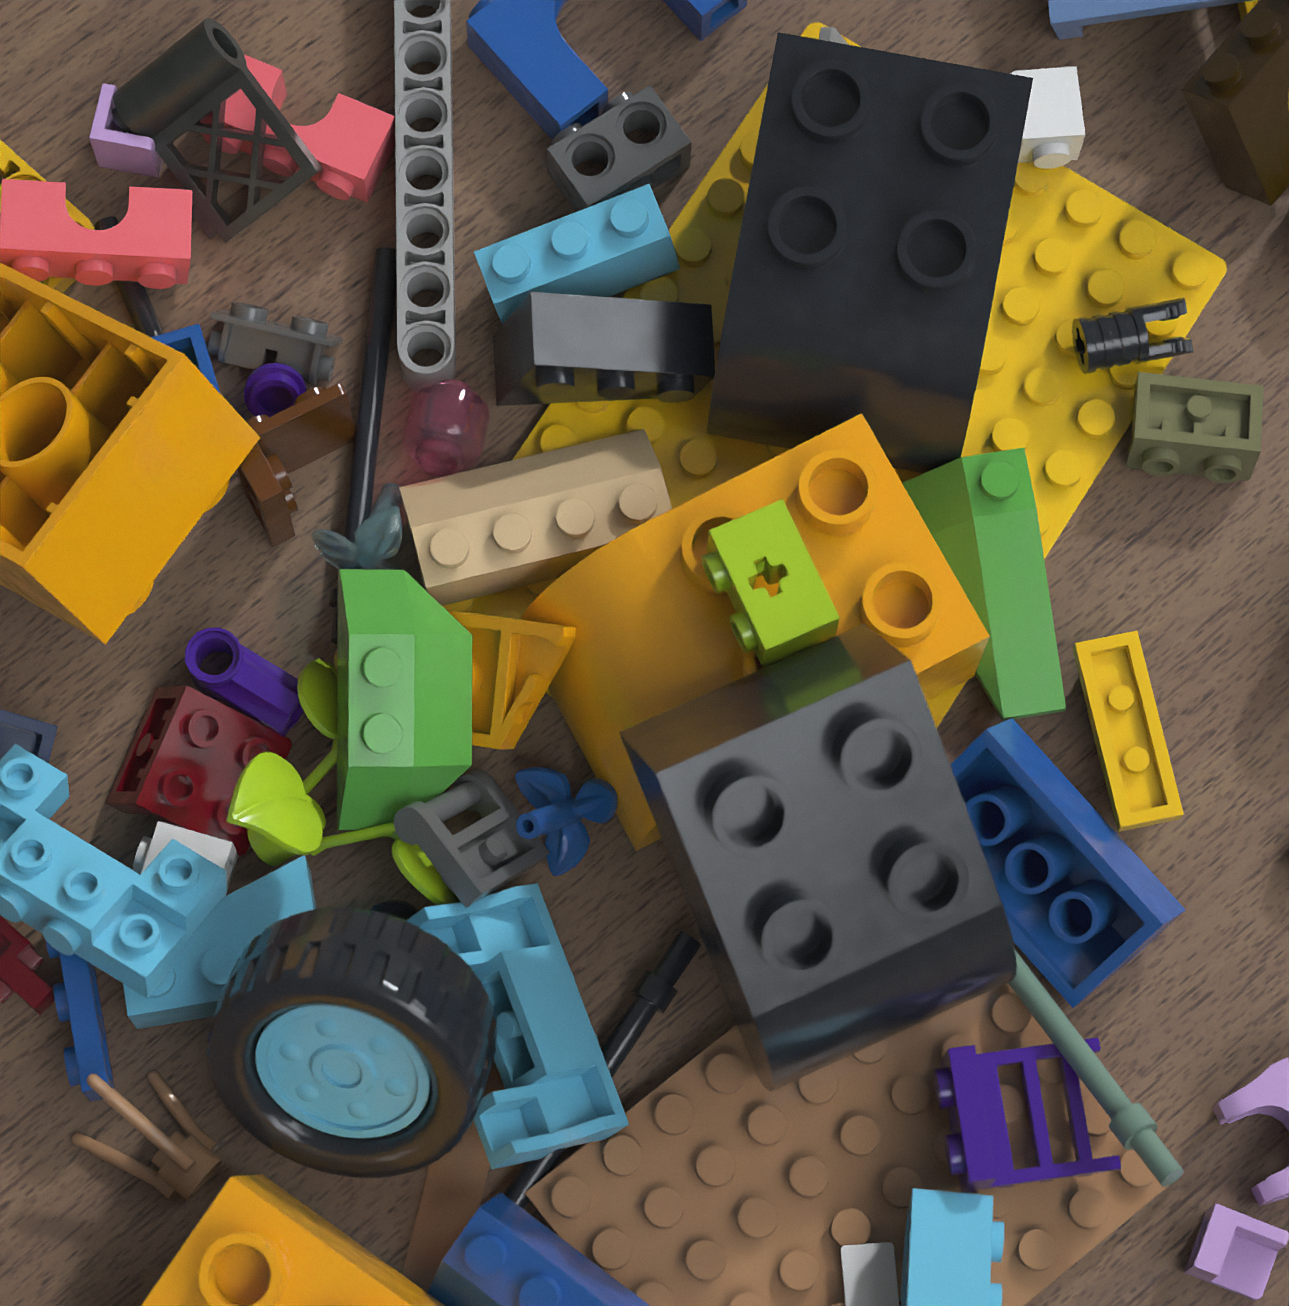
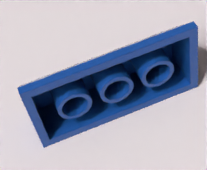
M1013 718L987 728L950 764L1002 901L1013 942L1072 1008L1080 1004L1138 955L1186 910Z
M501 1192L477 1209L443 1258L427 1292L445 1306H650Z

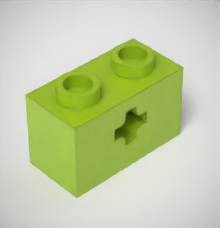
M783 499L709 530L708 554L701 556L702 565L714 591L718 594L726 590L736 613L730 615L729 620L734 635L744 653L754 650L763 668L836 636L840 617ZM763 575L769 585L779 582L777 595L770 597L765 588L754 590L756 578Z

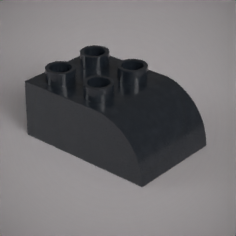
M778 32L727 300L712 389L707 434L792 449L862 413L893 468L926 473L961 458L985 346L1033 78Z
M859 625L619 732L759 1081L767 1090L773 1091L1015 979L1017 971L1016 954L1007 916L913 664L907 656L867 625Z

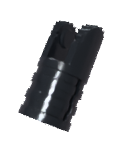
M1185 298L1126 308L1125 312L1117 311L1108 313L1105 316L1096 315L1089 319L1086 317L1075 318L1072 324V337L1076 358L1081 371L1084 374L1095 372L1098 368L1107 369L1112 368L1114 365H1128L1131 362L1139 364L1193 353L1191 337L1175 336L1149 344L1145 324L1146 322L1156 320H1173L1187 314Z

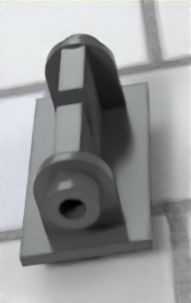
M232 302L230 311L220 310L211 313L210 319L224 322L223 331L213 329L208 344V354L218 356L219 363H228L255 370L265 364L267 350L270 349L278 351L275 363L292 367L299 372L305 382L317 385L319 380L330 382L334 371L335 358L326 356L327 346L334 347L342 344L343 337L327 334L329 323L301 316H292L291 325L267 320L268 309L241 302Z

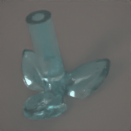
M387 483L382 486L369 518L355 531L354 542L351 543L337 532L315 529L311 537L321 555L337 569H351L359 565L363 567L362 569L404 570L397 565L383 560L396 555L401 544L402 522L400 508L402 506V499L399 490L400 486L393 483Z

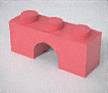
M244 55L247 68L280 110L287 96L283 71ZM240 89L226 100L224 126L254 131L256 108ZM338 93L329 113L321 121L308 126L290 125L323 168L311 177L310 180L315 181L320 190L334 198L349 200L352 196L368 203L396 146L395 116ZM213 111L200 122L212 124ZM267 124L266 134L275 135ZM201 133V135H204L206 142L210 144L211 135ZM223 137L222 152L237 154L238 150L252 155L253 142ZM265 144L264 167L284 177H291L301 169L285 147Z
M2 179L0 263L38 282L44 281L49 277L75 278L82 284L92 286L106 285L112 282V280L134 281L151 289H166L175 284H187L191 260L192 190L129 186L127 213L123 220L116 226L106 230H90L80 226L70 217L65 204L66 183Z

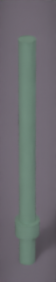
M1015 950L1017 971L1015 979L1008 982L1010 987L1110 1117L1109 1128L1126 1150H1135L1162 1187L1173 1184L1182 1176L1184 1170L1156 1135L1157 1123L1141 1103L1133 1104Z

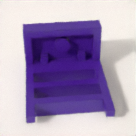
M1099 1037L1084 1039L1094 1053L1101 1051ZM1054 1044L976 1054L975 1045L948 1048L940 1062L941 1068L934 1069L937 1102L940 1109L947 1108L951 1134L944 1136L947 1165L950 1175L958 1174L961 1193H970L975 1190L995 1187H1013L1017 1184L1038 1181L1039 1183L1048 1182L1054 1179L1074 1176H1091L1095 1173L1121 1169L1119 1155L1093 1159L1079 1076ZM1055 1058L1059 1059L1076 1159L1074 1162L1053 1164L1036 1061ZM1020 1063L1037 1167L1014 1170L997 1067Z

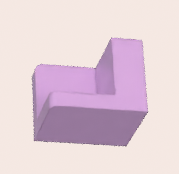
M103 83L89 137L98 166L159 178L163 160L155 150L154 140L145 136L124 133L119 128L112 115V110L115 108L112 95L117 90V87Z
M1216 1203L1204 1214L1184 1273L1251 1300H1258L1264 1293L1278 1251L1286 1247L1288 1243L1289 1232Z

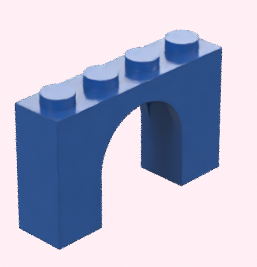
M568 0L479 1L471 10L469 19L466 20L468 47L552 140L568 126L576 123L584 126L602 115L604 107L608 104V88L565 42L556 24L559 13ZM663 0L700 42L747 6V0Z

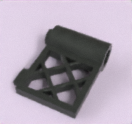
M206 18L114 92L112 96L115 108L112 110V115L124 133L145 136L154 140L156 152L185 190H192V199L195 202L192 206V217L209 239L219 234L224 242L227 243L323 168L247 68L246 58L234 37L219 22L212 18ZM240 89L256 108L254 131L224 126L226 100ZM213 111L212 124L200 122ZM267 124L275 135L266 134ZM187 131L211 135L208 167L188 164L173 142ZM223 137L253 142L250 174L220 170ZM265 144L285 147L301 169L286 181L262 177ZM199 177L207 178L206 186L199 179ZM219 180L249 185L247 211L233 222L217 202ZM261 187L274 189L259 201Z

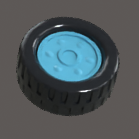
M398 899L387 900L373 906L370 910L346 907L320 908L294 914L279 920L265 928L263 933L255 936L245 947L221 994L207 1039L209 1045L207 1050L208 1067L216 1090L226 1108L246 1131L271 1150L300 1165L317 1171L352 1178H385L410 1173L438 1161L442 1156L449 1153L461 1141L474 1120L486 1088L496 1051L497 1026L493 1015V1006L481 981L461 956L436 936L407 922L409 918L419 912L410 903Z

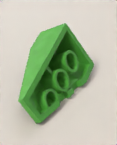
M1025 448L961 457L903 482V486L990 636L975 675L1001 721L1011 718L1021 719L1064 712L1066 704L1040 527Z

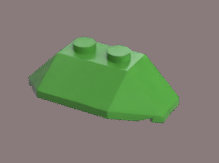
M338 569L337 830H358L394 822L398 810L413 802L426 803L439 796L472 765V634L405 570Z

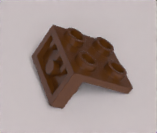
M341 383L328 389L325 387L312 388L298 396L291 407L271 417L259 415L246 421L260 439L237 468L236 475L242 491L273 547L295 537L290 514L298 511V506L290 491L293 486L288 474L354 441L355 428L348 394Z

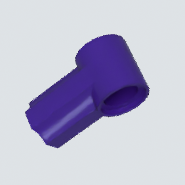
M219 627L206 628L197 632L189 640L185 649V663L195 687L201 693L213 699H221L281 737H284L290 729L294 728L304 713L298 697L297 678L241 645L238 639L225 629ZM214 652H225L233 657L231 666L219 675H209L200 670L203 660Z

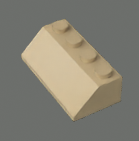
M645 429L399 487L424 589L442 606L559 578L574 565L610 541L672 509L661 466Z

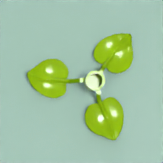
M320 658L310 662L299 673L297 684L298 697L302 709L314 727L323 735L333 739L331 751L303 782L296 769L279 755L272 752H263L254 757L246 765L236 783L227 822L248 828V839L253 850L262 861L271 866H279L296 854L316 856L327 848L380 837H390L395 840L392 845L394 861L406 879L419 892L436 905L461 902L457 895L445 885L441 874L418 844L410 845L398 836L395 831L394 822L322 837L323 829L326 826L325 815L318 803L308 796V793L337 763V674L335 666L329 662L322 661Z

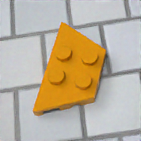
M447 610L472 634V745L499 750L514 749L575 641L576 627Z

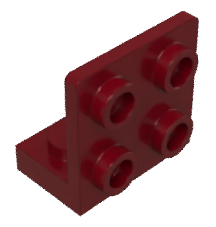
M187 685L156 687L106 804L126 814H153L177 827L233 842L237 855H245L250 845L247 834L248 828L227 822L236 783L249 761L260 753L272 752L286 760L292 747V741L285 736L281 737L268 727Z

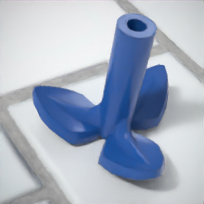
M529 767L519 770L515 774L519 789L536 810L524 813L518 817L516 822L517 832L524 839H533L547 834L545 847L550 852L546 856L550 872L553 876L563 875L576 867L583 859L590 844L587 829L580 820L584 817L599 824L608 822L613 817L617 808L618 799L616 791L607 781L592 778L587 779L581 786L576 798H572L570 784L565 774L544 767Z

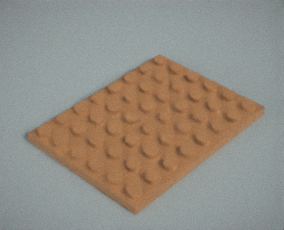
M1006 983L793 1082L769 1091L759 1081L736 1024L625 1112L629 1122L628 1126L607 1139L586 1143L527 1190L525 1195L555 1234L650 1306H846L841 1248L845 1245L891 1242L894 1245L899 1306H902L900 1293L905 1224L912 1189L961 1193L958 1174L950 1175L947 1165L944 1136L951 1134L947 1108L940 1109L937 1102L934 1069L941 1068L940 1062L948 1048L975 1045L976 1054L1054 1043L1010 985ZM1059 1059L1036 1061L1053 1164L1074 1162L1076 1159ZM1020 1063L998 1066V1077L1014 1170L1037 1167ZM1080 1078L1092 1157L1095 1159L1119 1155L1121 1169L1095 1173L1091 1176L1059 1178L1048 1182L1039 1183L1038 1181L1017 1184L1013 1187L975 1190L968 1193L993 1196V1221L1004 1222L1002 1259L1000 1263L991 1262L990 1283L1002 1284V1306H1024L1168 1187L1160 1185L1134 1149L1126 1150L1109 1128L1110 1117Z

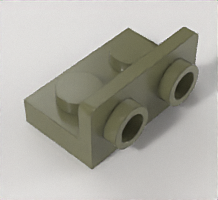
M1138 372L1134 389L1132 436L1127 451L1126 466L1142 469L1144 472L1154 476H1169L1179 473L1205 476L1208 480L1217 483L1250 480L1261 452L1264 386Z

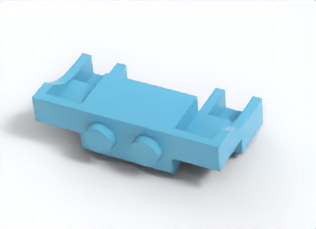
M15 744L0 759V915L14 923L25 922L41 932L46 941L60 953L65 955L75 953L148 999L168 976L174 962L194 931L227 894L226 870L172 839L141 874H138L49 820L70 797L68 776Z
M538 883L515 886L487 895L467 908L462 902L424 907L407 920V922L436 936L461 956L481 981L493 1006V1015L497 1026L494 1060L505 1089L491 1092L483 1097L474 1117V1122L491 1169L539 1160L560 1148L604 1140L629 1125Z

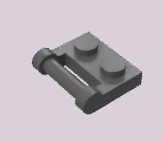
M473 769L460 776L452 789L426 803L413 802L398 810L394 818V827L398 836L410 845L418 844L441 874L445 885L457 895L466 908L532 869L550 854L538 837L524 839L518 834L516 822L521 814L495 780L486 771L481 769ZM466 809L479 812L483 819L453 836L443 824V822Z

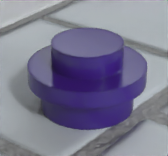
M279 363L266 364L255 369L247 378L244 387V400L248 410L255 417L259 415L271 417L291 407L295 399L307 391V387L303 377L292 367Z

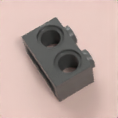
M651 85L636 94L628 91L618 95L604 107L602 115L582 126L580 123H576L558 133L552 140L551 146L547 148L548 173L577 212L647 184H650L653 190L690 166L692 142ZM644 129L652 132L656 138L647 144H636L626 136L634 130ZM595 161L603 165L605 170L596 176H584L578 173L575 168L582 162Z

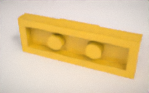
M1138 631L1075 643L1073 653L1117 831L1121 832L1181 819L1184 813Z

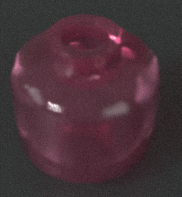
M447 379L423 386L414 393L409 405L402 436L405 451L421 470L432 475L449 476L470 468L479 461L483 452L490 420L487 403L476 392L472 391L467 384L458 380Z

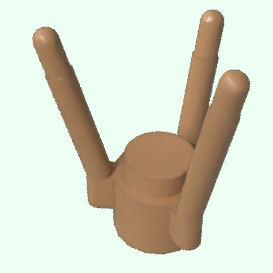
M150 1071L147 1079L186 1133L187 1138L179 1131H176L169 1138L98 1075L90 1074L86 1080L87 1084L159 1149L154 1155L152 1162L160 1170L156 1171L80 1132L73 1134L72 1142L92 1155L151 1184L168 1200L175 1192L180 1194L185 1200H190L210 1179L222 1162L212 1152L217 1143L200 1129L176 1094L169 1088L157 1071Z

